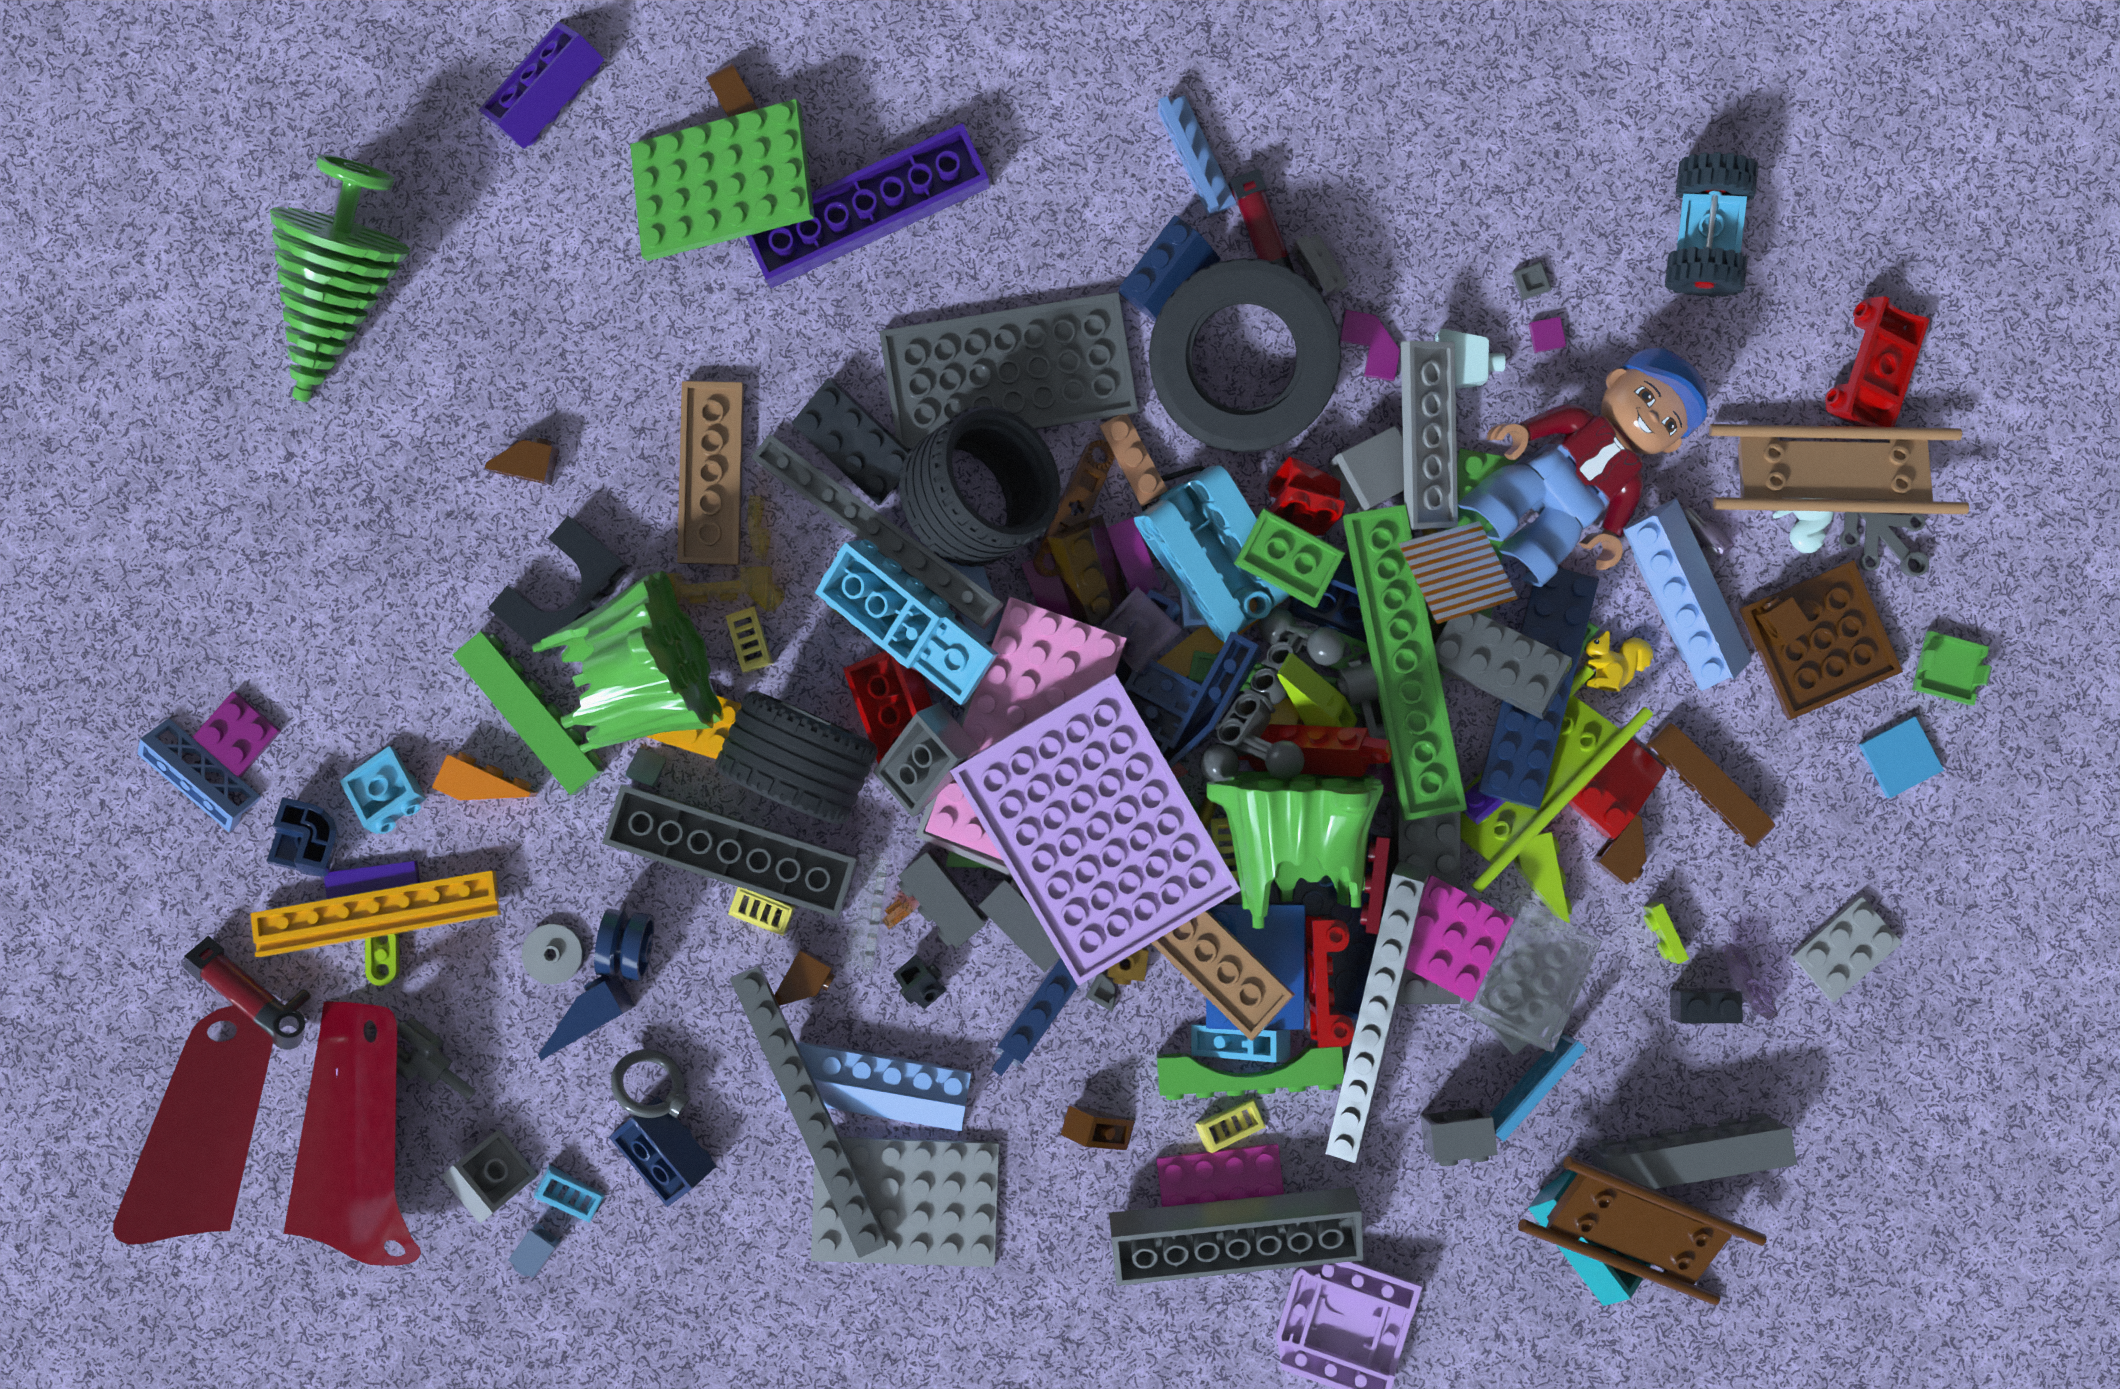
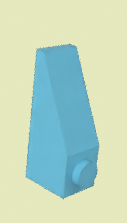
M1192 1024L1191 1055L1279 1062L1290 1058V1030H1263L1255 1040L1250 1041L1240 1030L1208 1029L1206 1024Z

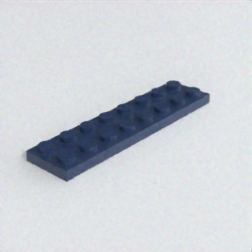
M1558 567L1557 573L1542 587L1532 585L1520 633L1571 657L1572 666L1543 720L1504 700L1501 701L1477 793L1534 810L1540 809L1599 578Z

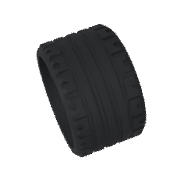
M975 406L974 408L970 407L961 411L919 441L907 454V459L902 464L903 470L900 471V500L902 501V508L908 523H910L913 531L932 552H935L942 559H947L948 562L957 563L960 566L981 567L1002 559L1049 528V524L1055 519L1054 515L1057 514L1059 509L1058 504L1061 498L1060 476L1048 445L1029 423L1012 412L999 407ZM954 449L972 454L982 461L994 474L1001 486L1006 501L1007 519L1004 526L991 523L979 515L964 498L953 472L952 456Z
M755 690L746 693L741 703V709H738L735 716L736 720L728 731L729 735L723 742V749L719 752L715 761L718 772L749 790L807 815L834 824L848 821L853 810L852 806L855 805L859 797L858 793L862 790L865 783L864 779L868 776L871 770L870 766L874 763L878 754L876 744L812 713L809 714L841 730L781 704V700Z

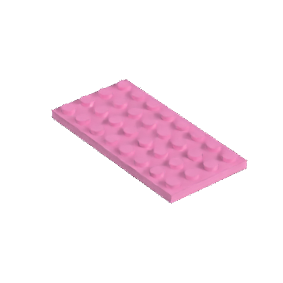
M1009 597L991 647L998 655L976 688L962 728L980 747L978 751L980 752L1115 673L1127 638ZM953 779L938 794L925 831L1003 860L957 782Z

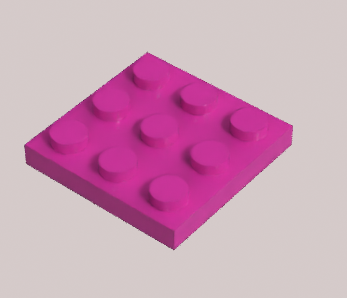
M1429 874L1406 969L1472 1002L1515 919Z

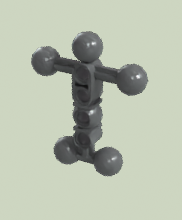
M1281 607L1272 608L1266 617L1259 620L1258 628L1262 639L1272 645L1267 652V659L1262 661L1265 668L1258 670L1252 676L1249 683L1250 690L1244 689V694L1237 698L1223 721L1220 720L1216 727L1208 734L1219 739L1223 744H1214L1203 752L1200 765L1206 778L1211 781L1231 780L1239 768L1238 757L1247 754L1265 761L1268 772L1277 779L1289 780L1295 778L1303 770L1305 764L1304 753L1297 744L1287 740L1271 744L1260 739L1271 720V713L1276 711L1273 705L1280 703L1287 695L1277 673L1289 653H1293L1300 659L1299 655L1304 648H1307L1309 658L1318 665L1329 666L1337 663L1343 657L1346 649L1344 638L1340 632L1331 627H1321L1314 631L1296 624V620L1291 612Z

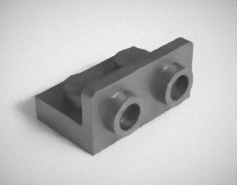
M1316 234L1311 238L1305 235L1295 241L1292 251L1312 285L1323 296L1324 300L1347 287V280L1320 235Z

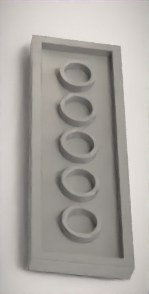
M1401 342L1404 505H1406L1410 529L1458 527L1455 342Z

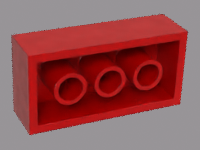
M886 650L843 668L868 738L876 744L878 749L876 756L878 764L914 715L933 706L921 673L900 664Z

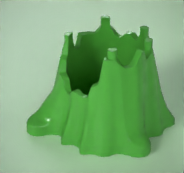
M662 570L644 576L609 602L532 645L533 651L538 653L549 648L567 645V648L562 653V661L582 662L583 664L582 673L572 676L576 687L587 683L591 684V686L579 696L581 705L573 710L572 713L560 717L564 728L576 724L596 726L586 732V739L589 742L579 746L583 753L592 749L663 732L713 728L714 723L724 719L723 709L710 682L709 674L711 667L707 659V648L704 639L696 630L690 616L679 607L672 583L668 575Z
M1237 771L1231 780L1207 782L1208 799L1211 802L1222 805L1227 813L1241 889L1243 909H1250L1253 928H1264V917L1268 914L1270 887L1273 880H1275L1280 888V901L1284 902L1293 901V889L1299 878H1304L1308 882H1319L1327 875L1331 878L1336 888L1337 904L1349 905L1350 892L1351 907L1362 906L1361 894L1365 888L1368 832L1375 809L1383 793L1381 780L1374 779V776L1369 774L1355 777L1301 773L1295 778L1281 780L1273 777L1266 771Z

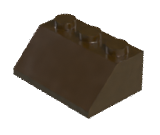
M1097 515L1047 536L1074 620L1093 625L1116 615L1129 601V597L1103 515Z

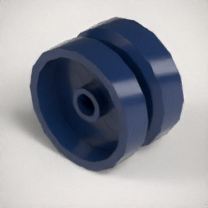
M607 908L599 926L595 945L594 970L596 975L615 977L619 970H621L624 979L643 980L651 957L654 937L653 915L635 912L628 919L626 911Z

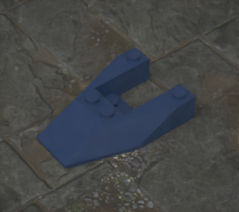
M1150 589L1124 635V638H1127V642L1115 674L1171 769L1216 727L1247 681L1262 654V650L1258 644L1231 631L1202 685L1155 662L1154 660L1182 610L1176 602Z

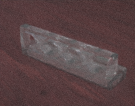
M861 848L844 970L862 972V975L872 976L874 974L892 852Z

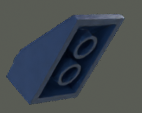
M618 975L612 978L601 976L583 986L586 992L577 996L538 1054L540 1060L545 1059L635 1007Z

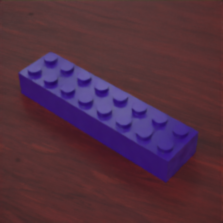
M961 123L813 191L814 219L748 235L746 239L765 280L772 289L989 189V178L964 124Z

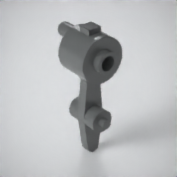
M1359 659L1347 662L1348 667L1338 670L1339 680H1336L1337 691L1346 697L1350 706L1359 704L1364 728H1368L1370 737L1387 740L1384 723H1375L1370 705L1371 700L1378 699L1377 683L1372 663L1370 661L1361 663ZM1385 763L1374 764L1376 769L1385 767Z

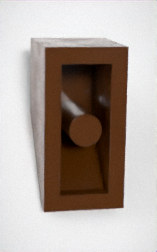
M534 437L533 442L521 440L486 462L485 469L497 474L551 485L559 450L551 446L552 441Z
M1639 815L1633 818L1616 839L1609 838L1591 860L1620 884L1628 885L1630 882L1634 883L1644 871L1642 866L1647 861L1642 818Z
M805 948L799 950L775 993L779 1006L816 996L821 989L827 991L836 976L831 973L835 965Z
M1069 1105L1060 1135L1085 1147L1127 1150L1135 1121L1089 1107Z

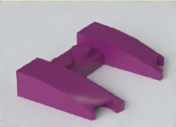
M1131 517L1108 527L1107 531L1120 569L1139 610L1149 590L1156 588L1160 591L1162 587L1141 534L1135 525L1134 517ZM1047 553L1043 557V565L1048 570H1053L1056 565L1054 556ZM1033 559L1022 563L1021 567L1038 607L1074 619L1060 575L1058 574L1053 577L1039 575L1034 568Z

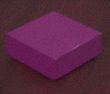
M1561 317L1530 322L1528 324L1534 354L1566 347Z

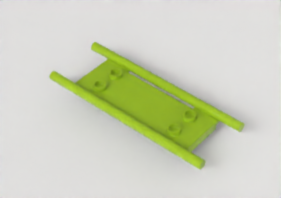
M1587 665L1573 679L1540 809L1534 810L1506 801L1478 825L1460 811V839L1491 864L1471 884V887L1479 894L1653 716V713L1648 708L1643 707L1621 730L1575 697L1574 694L1594 674V671ZM1482 772L1463 790L1464 793L1481 779Z

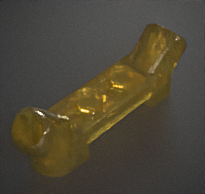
M769 566L740 568L741 580L684 584L683 574L667 573L678 603L681 599H689L690 604L708 603V597H720V602L738 601V595H747L766 612H774L785 599V591L773 582V568Z

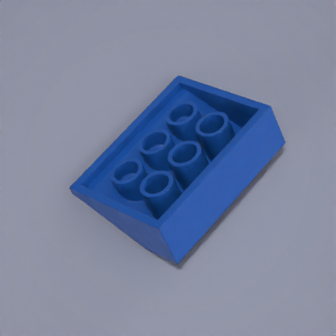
M1220 902L1208 909L1212 915L1295 993V996L1264 1030L1305 1029L1306 905L1269 904L1268 914L1264 917V928L1260 929L1252 927L1250 909H1243L1242 903ZM1206 997V1028L1239 1030Z

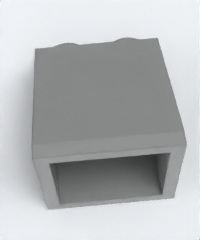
M1396 426L1338 454L1328 463L1333 476L1341 480L1340 489L1354 513L1369 511L1404 492L1403 431L1398 432Z

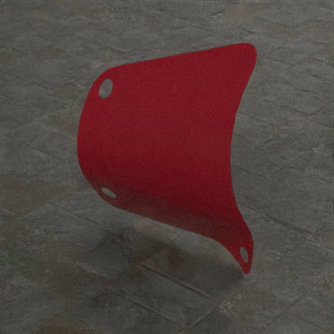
M323 1002L318 1044L283 1234L296 1235L323 1242L352 1259L368 1265L398 1266L415 1262L420 1257L421 1250L411 1237L400 1213L395 1195L397 1022L393 1012L387 1007L352 1002ZM232 1005L217 1009L198 1021L191 1030L113 1222L115 1238L127 1245L147 1244L178 1236L230 1231L273 1047L272 1037L236 1006ZM368 1020L373 1021L377 1027V1037L373 1042H368L364 1036V1025ZM229 1021L236 1026L237 1031L230 1040L219 1042L212 1040L208 1036V1028L216 1022ZM389 1240L398 1242L405 1249V1254L402 1256H391L385 1250L384 1245Z

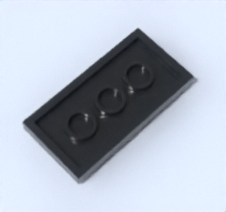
M832 377L827 378L791 424L870 499L880 506L899 486L901 480L900 471L903 470L902 464L907 459L906 456L909 450Z

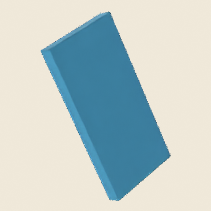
M1561 1033L1489 1114L1493 1117L1495 1135L1504 1142L1587 1048L1578 1040L1565 1033Z

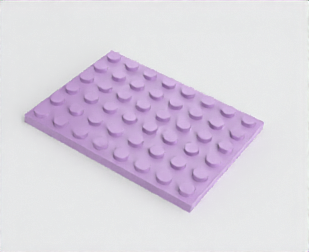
M1115 673L969 757L950 770L1078 986L1241 890Z

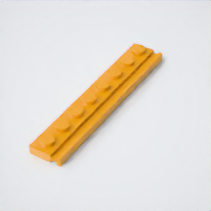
M491 870L250 913L253 942L256 944L255 957L272 956L501 915L498 903L500 900L496 871Z

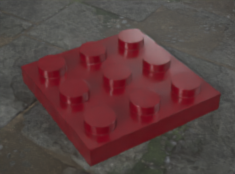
M1379 835L1377 841L1370 842L1368 861L1374 862L1373 872L1368 871L1366 874L1364 893H1370L1369 903L1364 902L1362 906L1360 924L1366 925V933L1378 934L1381 925L1391 837Z

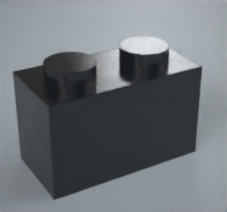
M1670 988V1019L1681 1024L1743 1023L1742 992L1731 988Z

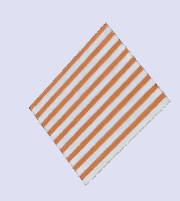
M1480 521L1398 543L1437 624L1518 599Z

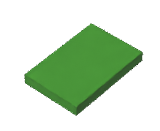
M1263 508L1233 564L1315 608L1318 606L1345 552Z

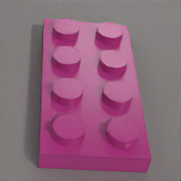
M1277 1143L1223 1149L1214 1153L1197 1152L1156 1157L1162 1207L1284 1194Z

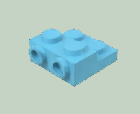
M388 746L340 780L363 827L375 834H385L392 831L396 827L395 821L404 815L411 816L416 814L421 809L420 804L427 799L415 776L408 773L398 752L391 746Z

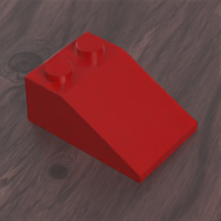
M1631 738L1572 798L1568 805L1605 838L1616 839L1637 815L1667 770Z

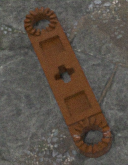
M1095 440L1090 442L1082 452L1060 499L1058 512L1054 515L1055 519L1045 531L1033 558L1036 572L1043 577H1053L1059 574L1056 565L1053 570H1048L1043 565L1044 562H1042L1045 554L1053 555L1047 536L1087 520L1108 476V471L1115 459L1108 441ZM1095 447L1102 449L1105 453V460L1102 464L1097 461L1095 462V459L1092 458ZM1078 502L1077 508L1080 510V513L1072 515V508L1068 505Z

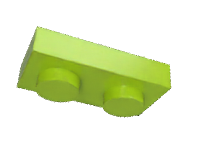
M1654 901L1645 905L1644 909L1647 914L1643 916L1644 921L1651 932H1656L1660 940L1657 943V948L1661 956L1665 960L1669 959L1670 962L1676 964L1689 960L1663 903Z

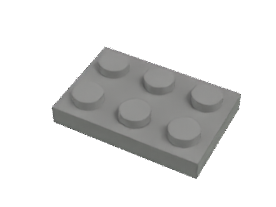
M1857 896L1790 956L1828 1000L1835 1002L1901 945L1902 942L1862 896Z

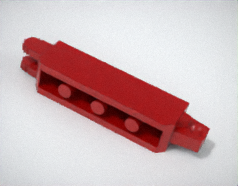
M1268 724L1260 739L1271 744L1287 740L1301 747L1305 759L1301 774L1361 777L1365 774L1369 764L1389 763L1393 754L1389 740L1370 737L1368 728ZM1251 754L1238 757V760H1248L1250 766L1255 770L1268 772L1265 761Z

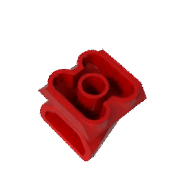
M1288 457L1268 482L1269 496L1277 498L1268 511L1314 536H1323L1342 515L1345 501L1340 499L1341 480L1297 458Z

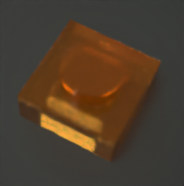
M898 899L884 910L887 916L882 921L890 930L911 914L915 907L909 899L903 904Z

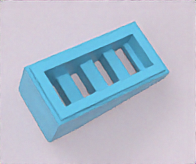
M548 1165L534 1191V1198L589 1223L604 1197V1194L551 1165ZM552 1179H554L558 1182L555 1185L552 1193H550L546 1190L550 1185ZM565 1184L569 1188L563 1199L557 1196ZM578 1190L580 1194L574 1205H572L569 1201L574 1191ZM586 1195H589L592 1198L585 1211L579 1209Z

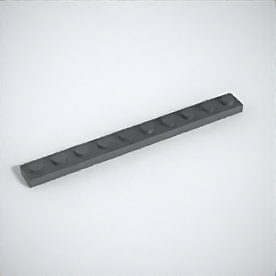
M771 434L766 437L751 456L757 464L859 539H866L874 543L879 549L878 552L885 558L898 562L904 572L911 577L919 579L926 588L944 599L949 605L983 630H985L1003 607L1001 601Z
M759 964L732 976L730 981L858 1257L861 1258L886 1247L888 1240L761 965Z

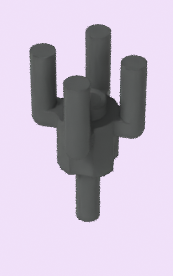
M413 1017L406 1023L402 1021L398 1024L397 1034L415 1047L409 1053L397 1044L398 1074L407 1080L413 1079L418 1074L432 1086L441 1079L467 1100L475 1094L476 1090L449 1070L453 1060L440 1051L444 1042L439 1036Z

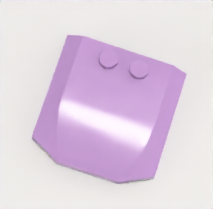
M1355 1261L1300 1267L1293 1275L1276 1331L1281 1369L1335 1389H1392L1396 1368L1411 1319L1416 1310L1422 1284Z

